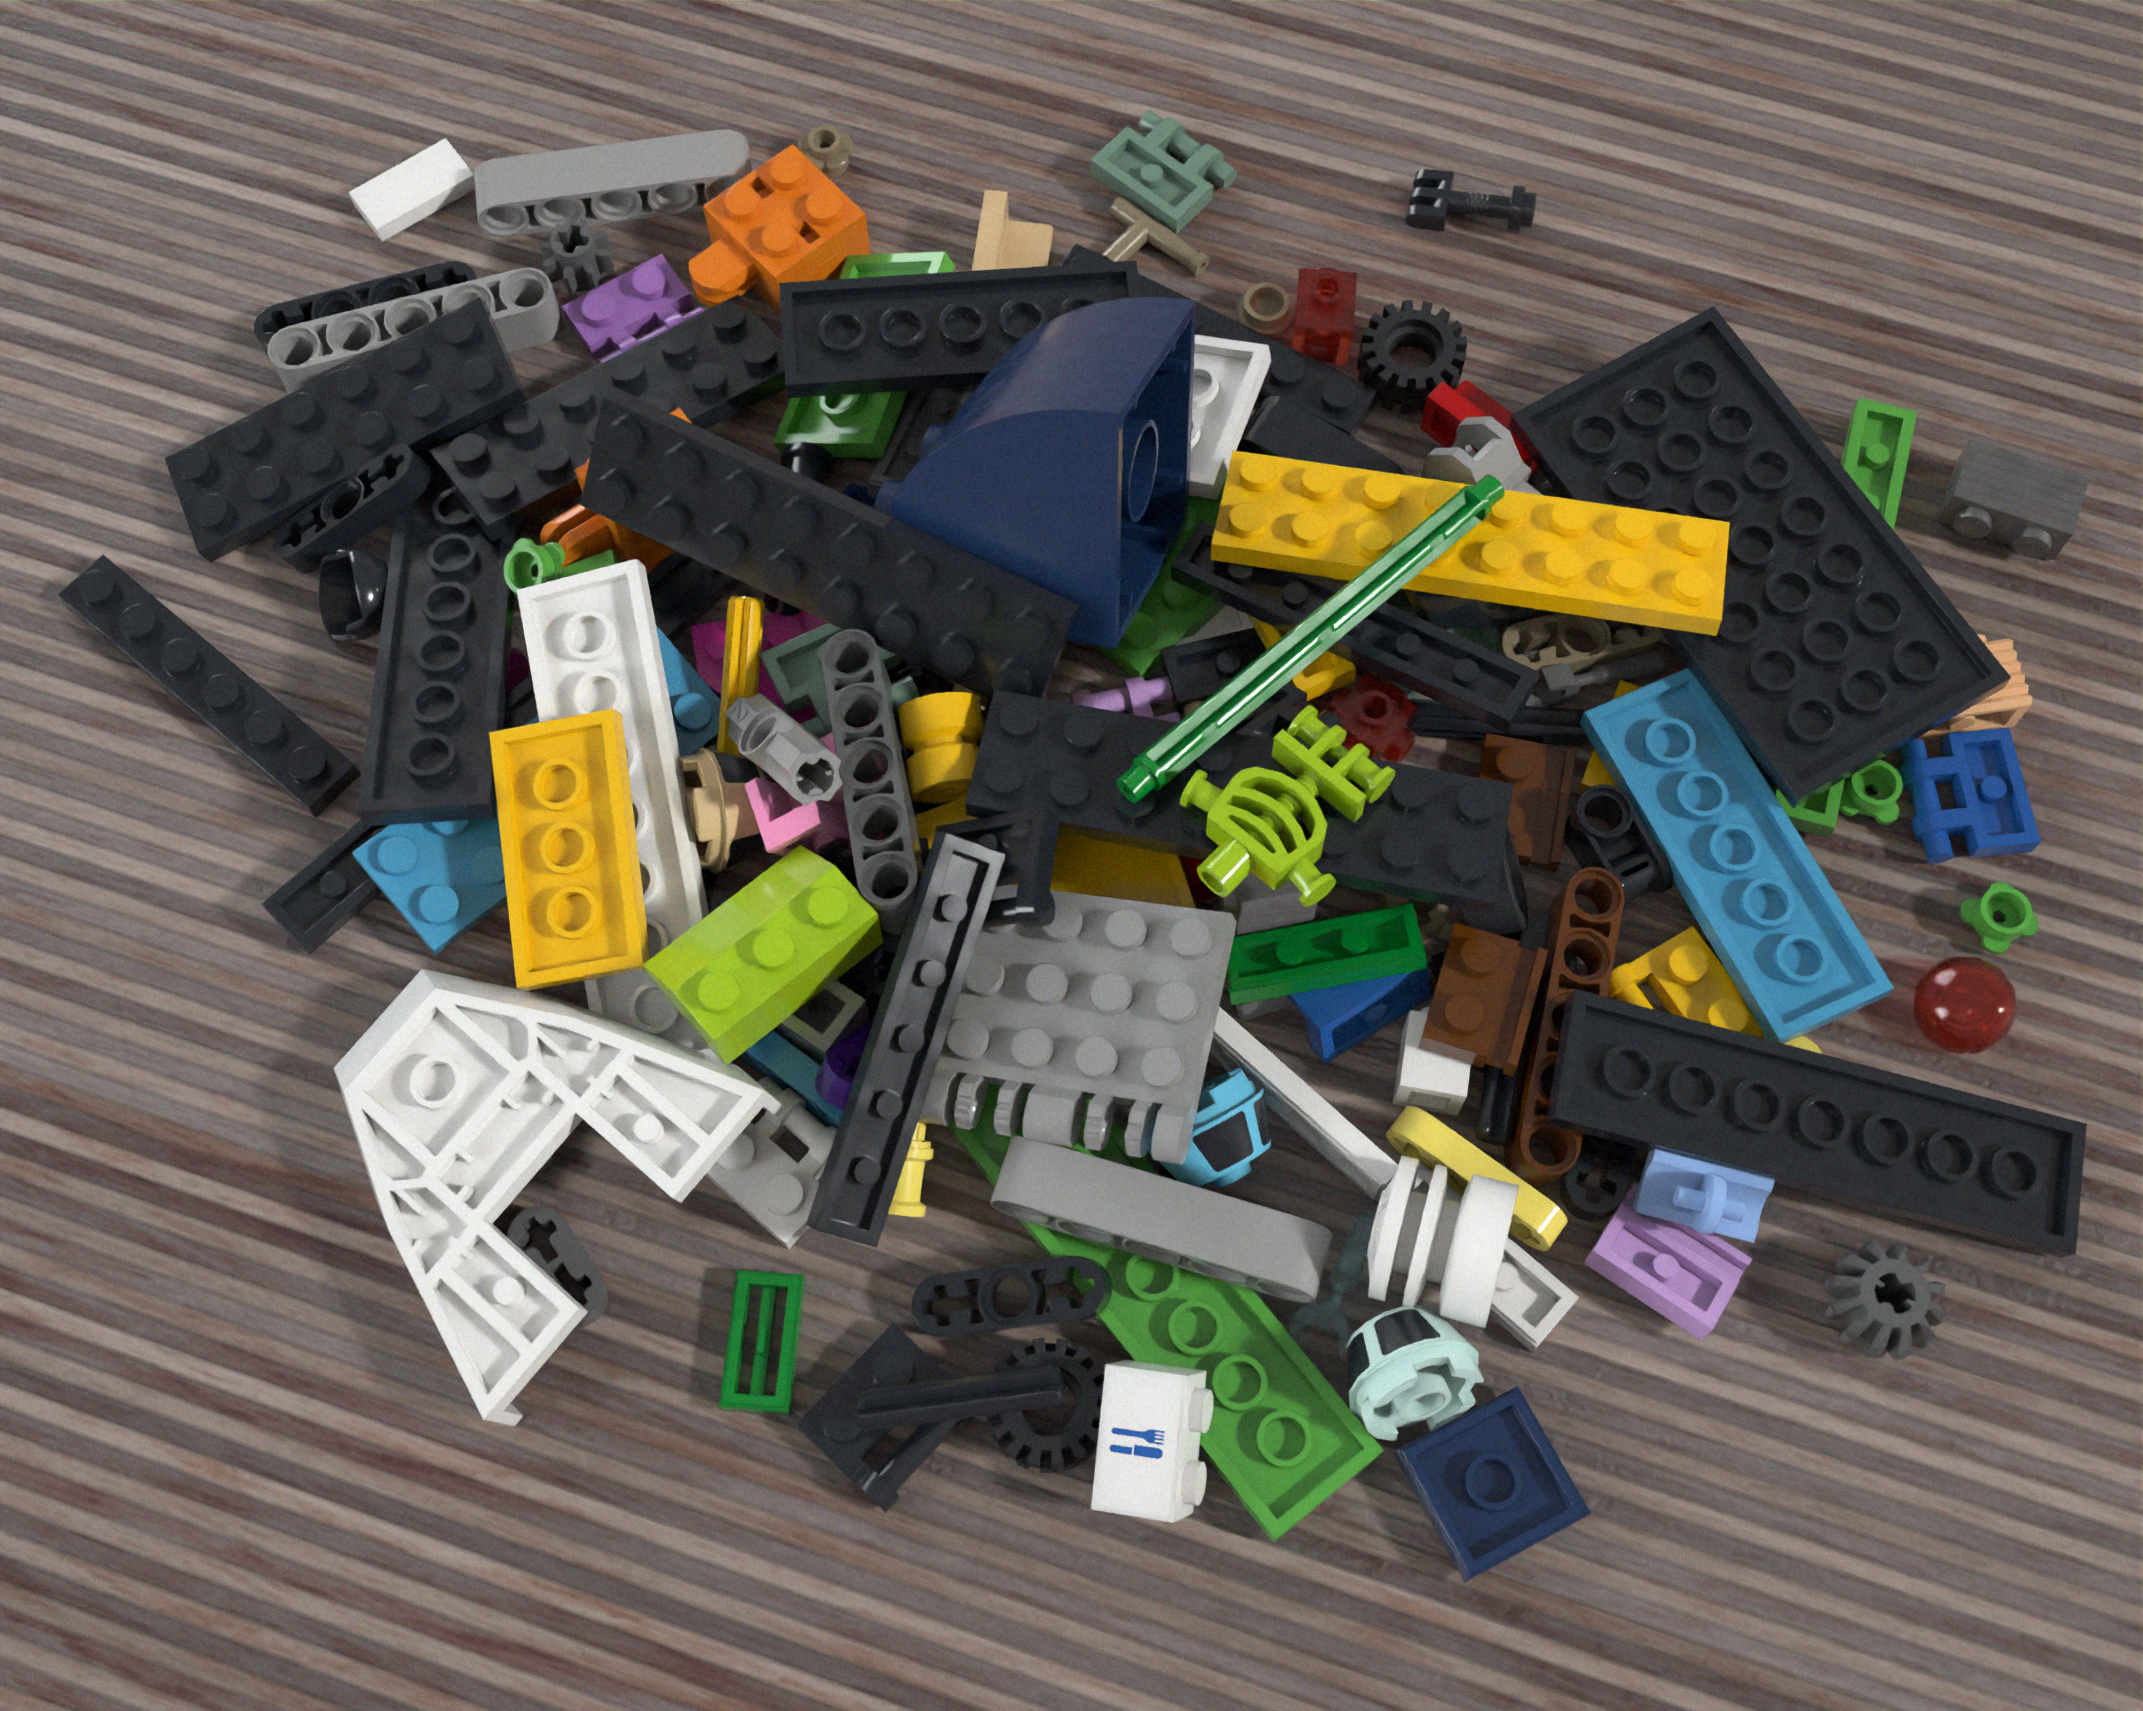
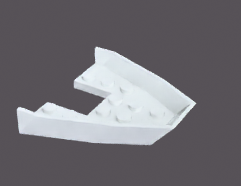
M426 969L419 971L334 1067L366 1170L387 1228L483 1420L509 1426H515L523 1417L511 1404L513 1399L588 1311L494 1226L493 1223L572 1131L584 1119L669 1196L682 1203L763 1107L777 1118L786 1108L752 1077L734 1064L730 1063L725 1067L718 1058L553 996Z

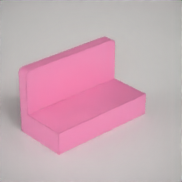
M758 777L745 783V788L767 852L785 856L801 844L817 854L833 840L843 842L852 850L846 811L844 809L814 801L807 806L803 804L792 810L788 792L780 784ZM883 832L879 833L873 840L885 839Z

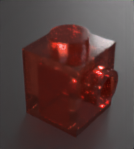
M1299 268L1294 302L1291 348L1322 363L1347 365L1354 328L1357 273L1343 272L1332 268Z

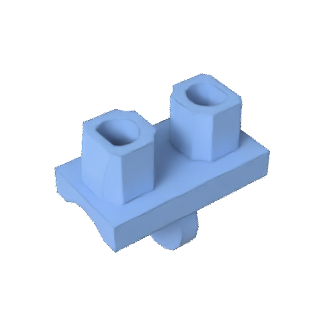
M1654 1149L1648 1153L1632 1207L1636 1213L1690 1226L1696 1232L1708 1235L1717 1233L1754 1243L1758 1233L1762 1208L1772 1191L1775 1180L1762 1175Z

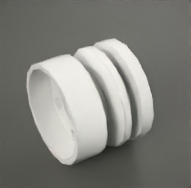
M1402 1156L1395 1175L1386 1190L1382 1191L1367 1251L1370 1278L1368 1298L1386 1302L1394 1272L1408 1275L1402 1306L1413 1308L1416 1305L1426 1281L1441 1284L1439 1300L1441 1317L1485 1329L1519 1185L1474 1174L1459 1203L1446 1199V1166L1436 1164L1428 1194L1414 1191L1419 1160Z

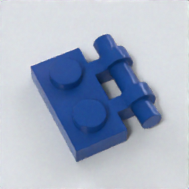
M2009 727L1948 733L1940 743L1943 757L1928 758L1925 743L1922 739H1914L1899 748L1903 765L1898 770L1904 785L1903 790L1910 791L1916 817L1911 820L1914 837L1917 842L1923 843L1929 863H1942L1954 857L1949 839L1950 836L1964 835L1970 858L2032 852L2041 843ZM1950 783L1956 809L1942 810L1936 785Z

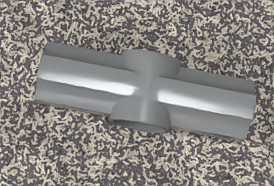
M759 693L750 698L738 697L725 713L729 720L727 736L738 745L740 753L767 772L800 803L807 806L819 800L829 802L843 784L839 777L841 760L826 748L822 740L791 718L765 695Z

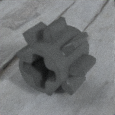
M584 219L580 222L569 221L563 224H556L550 241L540 242L545 260L543 267L550 282L553 283L562 279L569 294H573L575 291H589L599 287L604 272H614L615 269L606 231H598L593 234Z

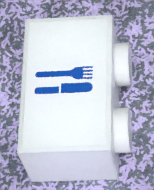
M1122 1360L1105 1364L1091 1510L1172 1523L1193 1514L1194 1505L1199 1506L1202 1502L1206 1487V1465L1204 1462L1198 1461L1200 1434L1208 1431L1213 1414V1393L1210 1389H1205L1207 1371L1134 1360Z

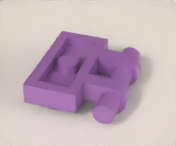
M662 254L562 306L566 321L593 360L613 349L615 350V352L600 359V364L704 312L700 306L681 316V313L693 307L691 295ZM657 326H660V328H658V329H656L655 331H653V332H651V333H649V334H647V335L641 337L640 339H638V340L635 339L636 337H638V336L644 334L645 332H647V331H649V330H651V329H653V328H655V327H657Z

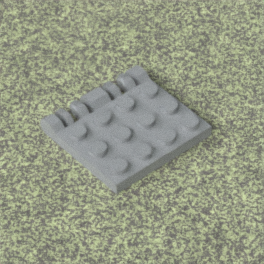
M1005 885L995 887L991 901L1016 897L1018 886ZM1050 890L1055 902V917L1050 925L1029 929L1024 927L1022 923L981 929L919 1121L949 1126L955 1118L957 1128L969 1130L976 1128L984 1106L988 1085H1001L994 1112L993 1125H995L996 1134L1016 1135L1019 1123H1021L1020 1119L1021 1115H1023L1028 1090H1031L1023 1117L1024 1138L1073 1147L1079 1138L1087 1100L1090 1099L1086 1115L1087 1120L1083 1130L1085 1149L1100 1151L1105 1149L1108 1143L1116 1105H1129L1133 1107L1130 1110L1128 1126L1125 1131L1124 1146L1126 1147V1155L1141 1158L1146 1156L1152 1136L1151 1154L1153 1160L1182 1165L1186 1160L1236 930L1237 922L1233 914Z

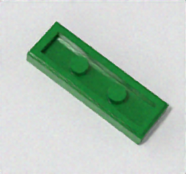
M1413 903L1234 936L1226 972L1231 1005L1426 970V954Z

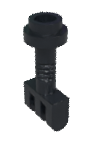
M1421 169L1415 173L1414 189L1411 191L1410 207L1407 209L1405 218L1407 225L1412 228L1444 231L1448 213L1460 215L1468 213L1470 216L1479 215L1483 217L1485 215L1488 218L1507 219V231L1520 232L1521 227L1532 228L1537 193L1526 192V186L1514 185L1512 196L1470 194L1469 192L1453 190L1454 172Z

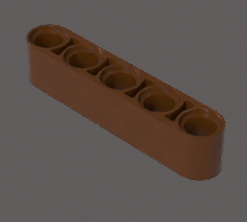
M1587 867L1574 874L1553 898L1549 909V919L1543 949L1548 950L1541 978L1513 1138L1504 1148V1164L1506 1168L1533 1188H1541L1551 1184L1576 1163L1580 1154L1583 1133L1546 1124L1550 1098L1541 1087V1076H1554L1560 1033L1554 1027L1552 1014H1564L1567 995L1578 989L1608 997L1624 907V890L1620 881L1611 872L1598 867ZM1575 894L1589 897L1596 904L1598 915H1590L1583 912L1576 903ZM1564 953L1579 957L1585 963L1587 976H1579L1572 973L1564 962ZM1530 1138L1543 1140L1551 1147L1554 1154L1553 1166L1542 1165L1532 1157L1529 1150Z

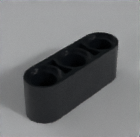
M1268 396L1249 418L1236 450L1406 475L1403 469L1390 458L1279 396Z

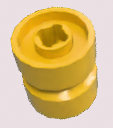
M943 692L918 697L905 702L898 708V719L902 745L904 748L914 752L906 760L911 799L915 802L931 804L948 803L966 797L979 751L977 741L982 738L984 732L980 698L975 694L966 692Z

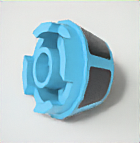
M1241 1067L1204 1082L1205 1085L1201 1089L1185 1162L1180 1165L1154 1160L1174 1180L1196 1187L1213 1181L1216 1188H1221L1250 1173L1252 1168L1249 1162L1270 1148L1271 1138L1263 1088H1255L1252 1080L1246 1078ZM1151 1136V1139H1150V1142H1151V1143L1149 1144V1150L1147 1151V1154L1152 1158V1154H1151L1152 1136Z

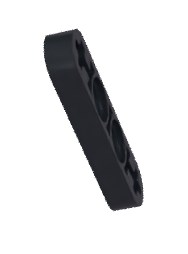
M446 261L276 303L266 307L258 314L254 322V332L268 356V344L272 336L288 326L331 316L339 310H355L387 302L396 296H411L475 280L477 276L466 263Z

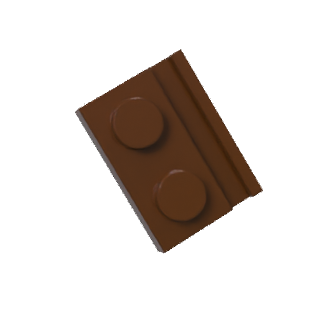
M1486 733L1482 744L1477 778L1514 784L1508 825L1514 840L1520 866L1527 867L1528 864L1546 867V871L1556 872L1561 859L1576 750L1567 748L1566 752L1548 749L1547 744Z
M1455 922L1418 1048L1480 1067H1484V1064L1504 1069L1503 1074L1513 1077L1520 1058L1548 950L1538 947L1537 951L1518 946L1519 941Z

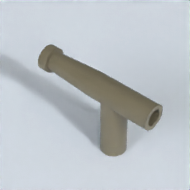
M1121 195L1114 200L1109 209V214L1128 227V229L1100 254L1101 256L1114 262L1127 261L1146 242H1149L1157 249L1189 267V271L1195 276H1199L1205 271L1210 261L1209 256L1203 252L1198 253L1168 227Z

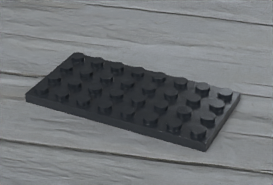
M1714 306L1511 414L1509 428L1561 498L1730 522L1722 621L1717 636L1659 628V630L1792 808L1799 806L2004 689L2011 679V676Z

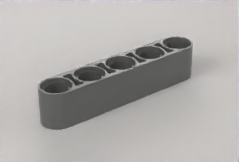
M847 629L834 634L826 641L821 650V664L836 756L841 760L839 774L843 782L841 786L857 884L863 898L878 913L881 930L893 935L902 934L924 866L892 687L874 638L865 631ZM857 668H862L861 670H859V671H857V672L850 673L852 670H855V669H857ZM874 720L867 726L858 727L863 722ZM884 775L878 781H875L873 783H865L869 778L873 776ZM886 830H895L888 838L873 840L879 833ZM896 887L906 888L902 894L895 898L882 899L891 889Z

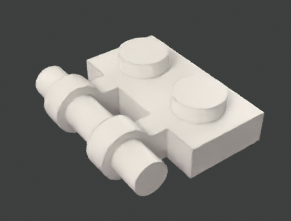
M765 1076L757 1083L786 1106V1108L778 1118L764 1108L766 1110L764 1116L755 1125L750 1122L705 1176L789 1250L809 1228L806 1222L820 1183L818 1180L823 1174L838 1128L834 1125L826 1128L804 1108L806 1101L792 1088L783 1090L768 1076ZM787 1129L810 1148L799 1163L774 1143Z

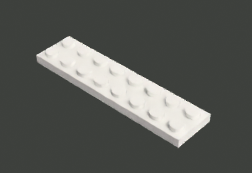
M633 559L519 589L517 594L539 722L612 708L622 714L650 956L652 958L709 914L695 834L690 825L684 793L686 785L678 760L680 753L646 568L638 559ZM645 970L584 981L589 1010L718 1058Z

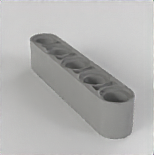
M713 130L487 160L478 165L474 171L478 225L490 235L510 237L554 231L555 225L558 223L580 222L582 219L586 220L588 226L701 212L704 211L703 205L752 172L749 143L746 137L737 131Z
M519 268L288 326L272 336L268 344V356L288 394H291L478 297L489 308L508 353L538 346L553 340L561 331L563 317L548 276L538 269Z
M1022 1136L1010 1139L990 1200L991 1206L996 1210L1026 1222L1300 1303H1313L1315 1301L1333 1237L1332 1232L1326 1227L1304 1218L1055 1144L1027 1140Z

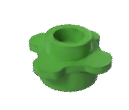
M529 538L519 539L504 562V578L508 587L514 592V597L518 599L517 590L561 579V565L565 561V552L562 546L556 542H548L544 546L535 545Z
M1877 760L1845 779L1839 810L1847 816H1854L1859 813L1874 817L1878 823L1883 825L1893 823L1900 815V808L1896 804V800L1899 798L1904 786L1899 770L1885 761ZM1865 788H1872L1876 792V795H1868L1865 791Z
M2005 882L1993 883L1979 899L1968 898L1959 907L1960 919L1974 927L1982 937V947L1991 954H2003L2008 950L2010 942L2020 936L2029 938L2038 929V919L2033 914L2032 906L2027 897ZM1993 914H2000L2004 918V922H1996Z

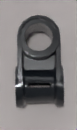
M1604 784L1591 786L1584 791L1566 820L1564 832L1566 845L1571 849L1581 868H1602L1611 872L1620 881L1624 890L1623 911L1626 909V902L1652 890L1662 893L1671 889L1674 880L1670 863L1660 846L1651 838L1627 795L1614 786ZM1596 814L1601 816L1608 822L1611 830L1601 831L1595 829L1587 822L1585 815Z

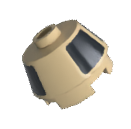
M704 747L696 751V754L678 756L680 769L684 775L686 785L684 793L690 825L695 834L701 870L709 869L714 874H717L765 850L766 848L745 788V783L756 777L765 780L762 769L748 758Z

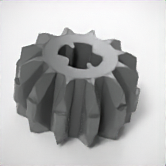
M1870 1241L1859 1248V1255L1846 1252L1836 1261V1267L1840 1274L1832 1275L1826 1279L1823 1289L1837 1298L1838 1301L1825 1308L1824 1317L1834 1320H1845L1848 1327L1841 1331L1839 1335L1840 1342L1848 1344L1860 1336L1863 1338L1865 1358L1874 1359L1886 1349L1893 1360H1902L1911 1354L1912 1346L1924 1349L1935 1340V1335L1930 1326H1938L1943 1323L1948 1312L1931 1301L1945 1292L1946 1284L1937 1281L1927 1282L1922 1275L1928 1271L1930 1259L1920 1258L1913 1264L1907 1263L1905 1243H1895L1884 1253L1876 1241ZM1875 1292L1880 1298H1891L1894 1303V1309L1890 1303H1878Z

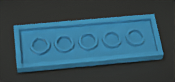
M657 626L680 756L696 754V751L701 747L708 748L718 740L721 700ZM537 715L525 725L540 723L539 716ZM497 803L495 818L389 825L352 852L354 859L435 956L507 902Z
M1689 668L1584 712L1580 720L1581 727L1618 789L1622 790L1630 799L1633 808L1651 838L1665 853L1672 869L1676 887L1767 1040L1782 1044L1787 1043L1887 997L1894 989L1890 980L1735 730Z

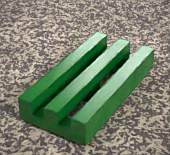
M736 1270L719 1408L722 1411L736 1412V1410H746L749 1413L756 1414L774 1412L776 1415H791L806 1278L803 1274ZM751 1287H763L750 1394H738ZM778 1288L788 1289L775 1396H766Z

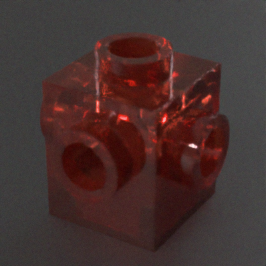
M1366 673L1352 691L1343 687L1334 696L1326 709L1337 715L1341 722V728L1347 732L1341 745L1350 751L1355 745L1362 743L1370 750L1368 758L1401 763L1417 739V735L1411 729L1418 707L1410 703L1407 695L1395 685L1387 682L1380 683Z

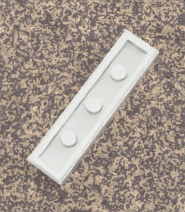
M1219 1007L1209 1054L1227 1071L1241 1067L1246 1078L1252 1080L1255 1088H1263L1265 1104L1368 1197L1378 1202L1382 1191L1386 1190L1395 1175L1398 1164Z

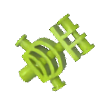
M1312 705L1307 706L1295 717L1287 732L1282 729L1274 737L1271 756L1294 774L1297 779L1294 780L1281 772L1255 766L1239 771L1224 790L1206 781L1207 773L1200 769L1189 780L1182 793L1180 805L1189 808L1193 804L1208 812L1206 835L1219 845L1197 867L1200 879L1211 891L1221 897H1227L1251 872L1272 890H1278L1289 881H1292L1302 893L1299 901L1303 906L1309 907L1324 898L1336 884V879L1330 873L1322 875L1314 866L1315 862L1321 857L1327 822L1315 797L1320 795L1355 823L1363 814L1365 800L1372 803L1378 799L1392 782L1396 773L1395 770L1389 766L1382 770L1368 759L1370 750L1362 743L1355 745L1350 751L1341 745L1347 732L1339 725H1335L1330 729L1316 718L1318 710ZM1300 738L1303 742H1305V743H1306L1308 746H1310L1311 748L1308 750L1305 746H1303V745H1302L1300 742H1298L1297 740ZM1331 757L1338 761L1333 768L1326 764ZM1351 779L1357 785L1365 790V793H1362L1359 789L1352 785L1349 782V780ZM1297 816L1308 829L1311 836L1308 841H1306L1303 831L1295 819ZM1280 838L1282 839L1283 843L1285 844V846L1287 847L1288 851L1290 852L1289 854L1287 853V851H1286L1284 845L1282 844Z

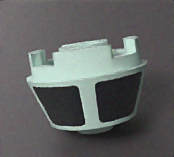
M1418 1304L1414 1305L1413 1308L1401 1306L1383 1312L1363 1324L1353 1333L1347 1343L1350 1410L1362 1419L1367 1432L1376 1439L1398 1440L1397 1427L1410 1426L1425 1420L1430 1431H1433L1460 1417L1476 1403L1471 1388L1475 1383L1484 1382L1478 1368L1479 1352L1441 1317L1433 1307Z

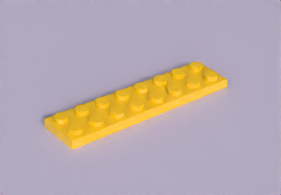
M1233 450L1211 543V560L1351 581L1457 494L1459 490L1469 484ZM1504 490V497L1491 507V513L1487 518L1478 523L1401 588L1717 636L1722 621L1730 522Z

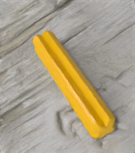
M733 596L728 600L717 751L745 757L740 753L738 745L727 736L729 720L725 713L738 697L750 698L758 694L759 653H761L765 604L762 599L757 597Z

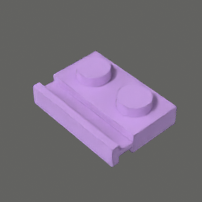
M1634 1182L1588 1254L1584 1264L1700 1341H1703L1715 1327L1752 1258L1713 1233L1708 1235L1696 1232L1690 1226L1636 1213L1632 1203L1638 1184Z

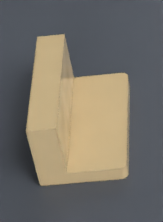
M985 190L972 271L1049 266L1053 227L1049 224L1009 221L1008 192Z

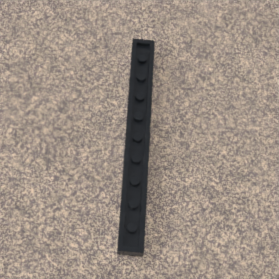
M675 550L647 574L656 627H659L670 642L673 641L741 581ZM531 674L506 695L503 730L523 726L538 715ZM360 819L261 904L308 955L314 952L382 893L354 859L352 852L389 825L364 826Z

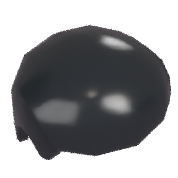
M342 548L337 550V554L326 555L321 560L318 580L319 607L323 625L330 639L335 642L367 640L380 634L389 567L383 559L369 549Z

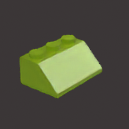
M800 844L642 966L726 1067L884 941L878 913L835 865Z

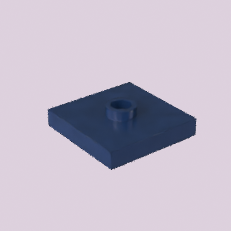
M1518 1386L1397 1449L1394 1453L1464 1583L1591 1514Z

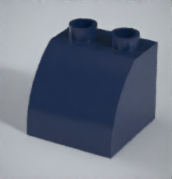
M1167 297L1122 298L1095 303L1065 313L1038 327L1017 342L996 363L948 425L934 423L928 428L921 444L918 463L904 481L890 479L882 485L877 495L874 509L1079 604L1080 606L1067 640L1115 649L1182 536L1188 522L1196 300Z

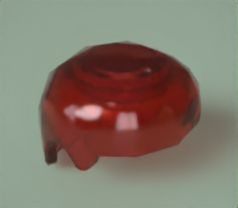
M1950 957L1939 961L1923 974L1913 994V1017L1925 1038L1947 1052L1979 1054L1995 1046L2007 1036L2014 1025L2018 1009L2015 988L2000 968L1979 957Z

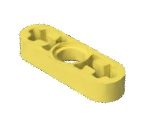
M1406 1106L1386 1133L1390 1144L1401 1155L1418 1159L1419 1164L1422 1163L1430 1171L1434 1172L1436 1164L1446 1166L1447 1185L1461 1197L1474 1174L1519 1185L1509 1233L1535 1249L1541 1251L1549 1250L1568 1222L1564 1212L1549 1198L1420 1108Z

